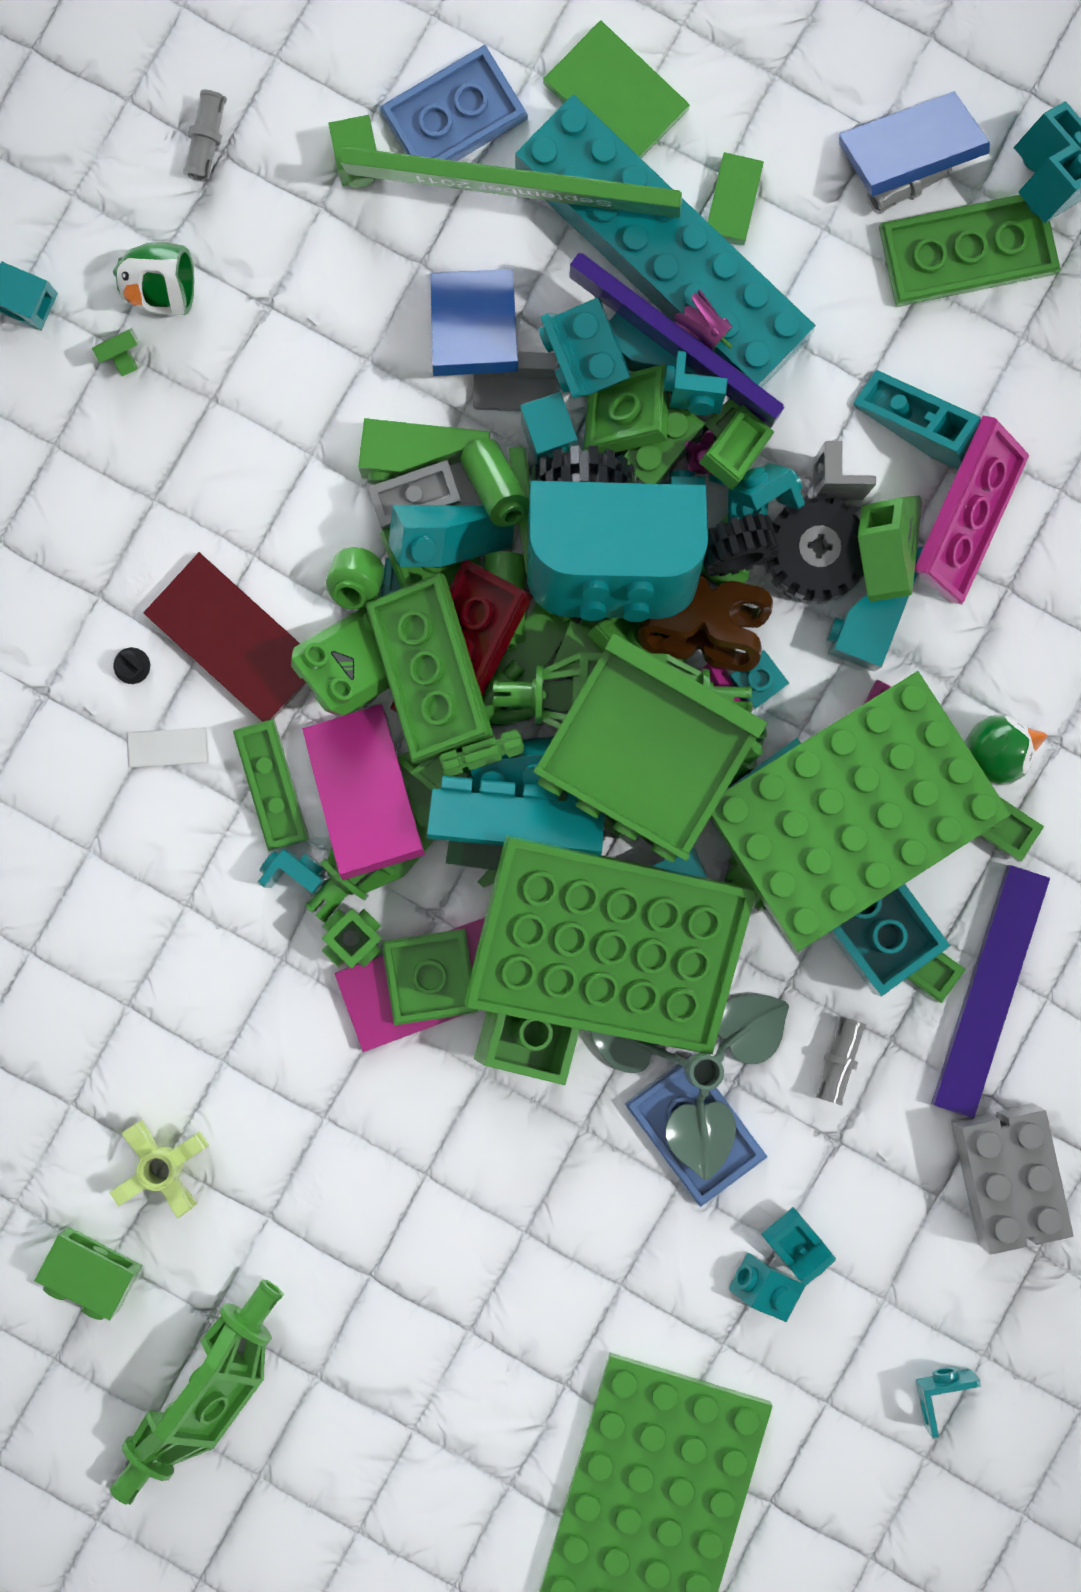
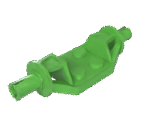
M579 652L545 669L544 665H537L536 678H533L532 682L494 680L493 692H509L511 696H493V707L532 708V712H535L536 725H543V722L559 729L567 714L545 711L544 708L569 712L603 652ZM649 653L751 713L752 702L734 701V698H752V686H713V682H710L709 669H702L701 672L669 654ZM573 676V679L544 683V680Z
M462 747L459 748V749H456L457 752L463 751V750H462ZM408 751L398 756L423 849L426 852L436 840L427 839L432 789H441L442 776L446 775L441 766L440 756L416 764L412 763ZM467 767L463 768L464 773L456 775L454 777L467 778L468 775L470 777L472 775L471 771H469V768ZM331 847L328 859L324 858L320 862L328 871L327 875L330 878L312 899L305 904V907L313 913L326 901V904L315 915L321 921L326 922L348 894L352 896L355 894L365 901L369 897L368 892L405 877L422 856L378 869L359 885L358 882L368 873L342 880L339 875L333 848Z
M262 1279L243 1308L231 1303H225L220 1309L221 1316L200 1340L207 1358L191 1374L189 1383L176 1401L166 1408L164 1413L149 1411L135 1434L128 1436L121 1445L123 1453L130 1462L115 1483L109 1488L110 1493L116 1500L125 1505H131L150 1477L160 1481H167L174 1473L173 1465L215 1448L264 1380L265 1346L268 1345L272 1337L262 1323L277 1302L284 1296L283 1291L277 1285L267 1279ZM242 1337L247 1339L244 1356L237 1351Z

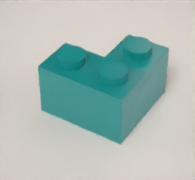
M1064 101L1043 113L1013 147L1022 157L1025 166L1034 172V175L1018 193L1027 202L1031 212L1039 216L1044 223L1081 202V118Z

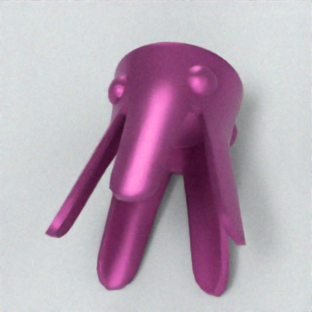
M699 289L698 294L693 293L692 302L699 311L692 306H687L684 309V314L678 313L675 315V320L677 321L675 323L699 339L712 351L720 342H723L731 349L733 346L724 337L733 325L729 323L728 319L721 318Z
M706 431L701 441L696 444L691 440L685 443V450L688 453L689 471L697 474L713 475L699 463L714 442L715 435L712 431Z

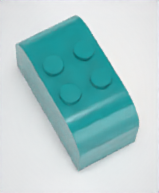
M530 481L527 524V584L534 600L542 608L559 616L581 617L587 621H598L603 618H624L630 622H642L647 619L672 617L690 605L697 591L708 545L706 485Z

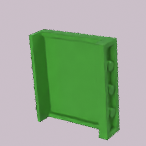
M613 633L604 652L533 772L541 776L537 784L560 797L563 790L579 798L575 806L598 819L601 812L617 820L613 828L636 841L639 834L653 841L655 844L651 850L672 863L675 862L677 857L687 861L695 842L755 740L761 736L768 722Z

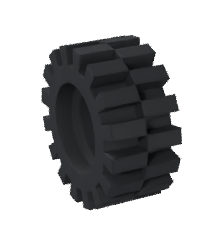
M758 513L752 517V514L744 515L741 519H738V517L731 518V521L728 523L720 522L716 524V528H708V545L703 564L707 575L710 574V576L714 577L719 575L721 577L731 572L734 575L744 569L746 571L751 570L753 566H761L766 563L765 560L775 558V555L780 552V546L769 515L763 516V514Z

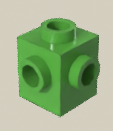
M339 908L322 925L327 933L321 939L327 945L321 951L338 968L344 963L351 969L357 963L364 968L381 951L376 945L382 939L376 933L381 925L364 908L358 914L352 908L346 914ZM347 930H355L358 933L359 941L356 945L347 946L343 942V934Z

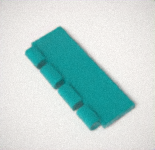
M442 776L441 789H432L427 839L503 846L506 835L596 855L602 854L605 813L601 812L598 819L575 806L579 798L568 792L566 793V802L558 801L557 795L540 785L524 783L523 797H514L515 782L481 779L480 793H472L473 778Z

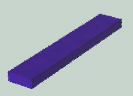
M583 253L576 255L570 263V279L594 297H600L602 303L675 358L678 351L686 352L685 365L698 375L727 378L726 396L739 406L744 405L768 427H773L785 408L783 403Z
M1013 865L1006 866L933 1095L932 1105L971 1118L975 1117L1050 877Z

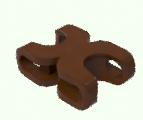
M700 575L697 591L690 605L672 617L642 621L637 633L638 640L643 649L654 654H669L676 659H683L691 656L696 650H701L704 660L711 666L740 672L750 671L760 661L762 646L756 633L742 627L759 628L764 625L772 613L773 600L767 590L737 581L723 582L715 590H712L707 579ZM745 604H753L756 605L757 608H752L746 606ZM653 632H659V633L664 634V635H666V636H659V635H657V634H655V633H653ZM734 649H740L745 651L746 653H740Z

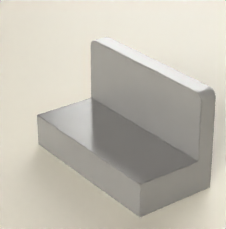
M517 351L518 372L474 374V409L521 412L520 405L555 394L557 386L555 369H557L558 364L555 353Z
M825 441L813 459V498L817 494H826V499L830 500L837 496L844 499L843 501H861L876 486L875 475H842V441Z
M447 460L367 487L381 529L390 527L392 505H457L462 503Z

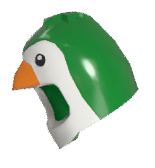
M167 242L145 243L129 249L123 257L118 258V263L113 269V275L116 277L117 290L120 296L128 304L154 314L187 315L194 299L195 278L193 260L188 248L183 245Z
M995 715L989 716L975 724L964 742L992 785H1010L1028 773L1034 762L1035 752L1046 740L1047 734L1027 728L1021 721L1011 716Z

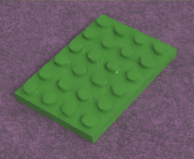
M916 671L726 790L710 820L796 953L1005 820L1011 814L919 671Z
M506 835L464 1004L467 1008L713 1055L756 891L746 886Z
M609 1352L539 1592H718L773 1407L771 1401Z

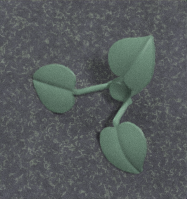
M762 994L741 995L728 1000L718 1035L724 1041L719 1045L714 1056L697 1053L687 1060L659 1048L653 1043L591 1032V1036L604 1060L622 1072L639 1073L644 1071L650 1063L651 1053L684 1067L687 1081L699 1088L696 1106L684 1104L677 1107L667 1120L665 1136L668 1146L674 1155L699 1177L708 1180L725 1163L736 1135L735 1119L726 1104L713 1101L704 1105V1100L709 1095V1090L718 1087L724 1078V1068L721 1063L724 1060V1053L729 1047L732 1056L745 1064H759L771 1058L781 1043L789 1004L781 999Z

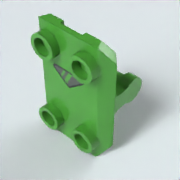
M367 608L359 609L293 648L291 667L300 679L303 678L316 695L315 699L326 712L345 716L355 709L360 711L370 705L380 693L390 688Z

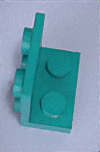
M596 297L560 314L546 313L540 316L544 326L538 328L539 334L547 352L554 351L560 367L555 369V374L564 393L570 392L573 399L583 398L631 378L600 297Z

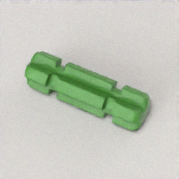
M514 729L501 733V738L497 740L495 736L462 746L463 751L457 752L456 748L443 752L440 755V762L446 776H456L464 773L463 768L468 767L469 771L502 761V756L506 754L508 758L520 755L524 752V744L520 733Z

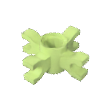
M143 1119L121 1133L127 1143L137 1153L140 1161L136 1168V1174L109 1192L118 1207L144 1189L161 1191L177 1219L198 1204L190 1191L183 1185L179 1176L183 1169V1163L209 1146L201 1131L174 1149L167 1146L158 1147ZM158 1158L166 1162L169 1168L167 1178H158L152 1173V1159Z

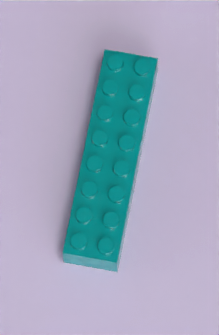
M574 94L515 153V169L673 189ZM683 198L680 218L546 201L673 322H677L675 315L678 313L684 314V309L687 306H692L699 311L692 302L693 293L698 294L700 289L721 318L728 319L729 323L733 325L724 337L733 347L729 349L723 342H720L713 352L761 388L810 339L816 327L805 314Z

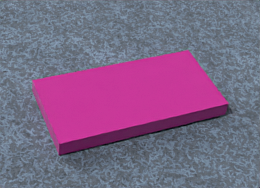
M982 416L915 566V572L949 602L960 605L966 599L1029 458V454L994 417Z
M379 704L302 728L339 875L342 880L425 855L383 705Z
M485 917L451 929L466 928L472 968ZM383 955L373 958L364 968L357 964L352 969L349 967L334 973L363 1052L462 1016L394 1026Z

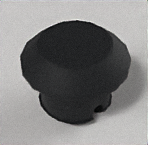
M134 647L121 650L116 655L113 663L115 675L126 684L142 682L148 676L151 666L146 653Z

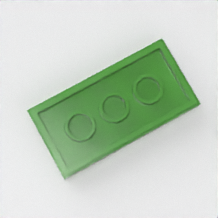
M1021 195L881 223L879 226L896 307L1056 275L1061 270L1050 221L1044 223L1039 216L1032 213Z
M438 573L366 603L412 763L419 764L438 757L443 752L455 748L459 749L462 746L493 736L446 576Z

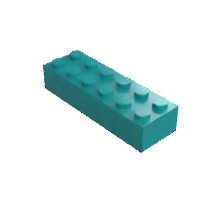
M798 738L794 739L728 787L727 790L800 745L801 742ZM906 884L829 932L832 939L871 992L881 997L951 946Z

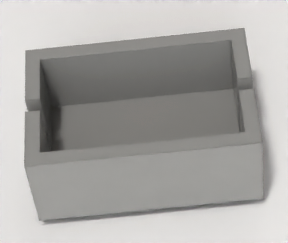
M1032 1103L996 1111L997 1118L989 1113L976 1115L974 1118L966 1117L951 1121L976 1237L980 1247L991 1255L1028 1247L1026 1238L1038 1245L1074 1237L1045 1109ZM1000 1121H1002L1003 1123H1005V1124H1007V1125L1001 1127Z

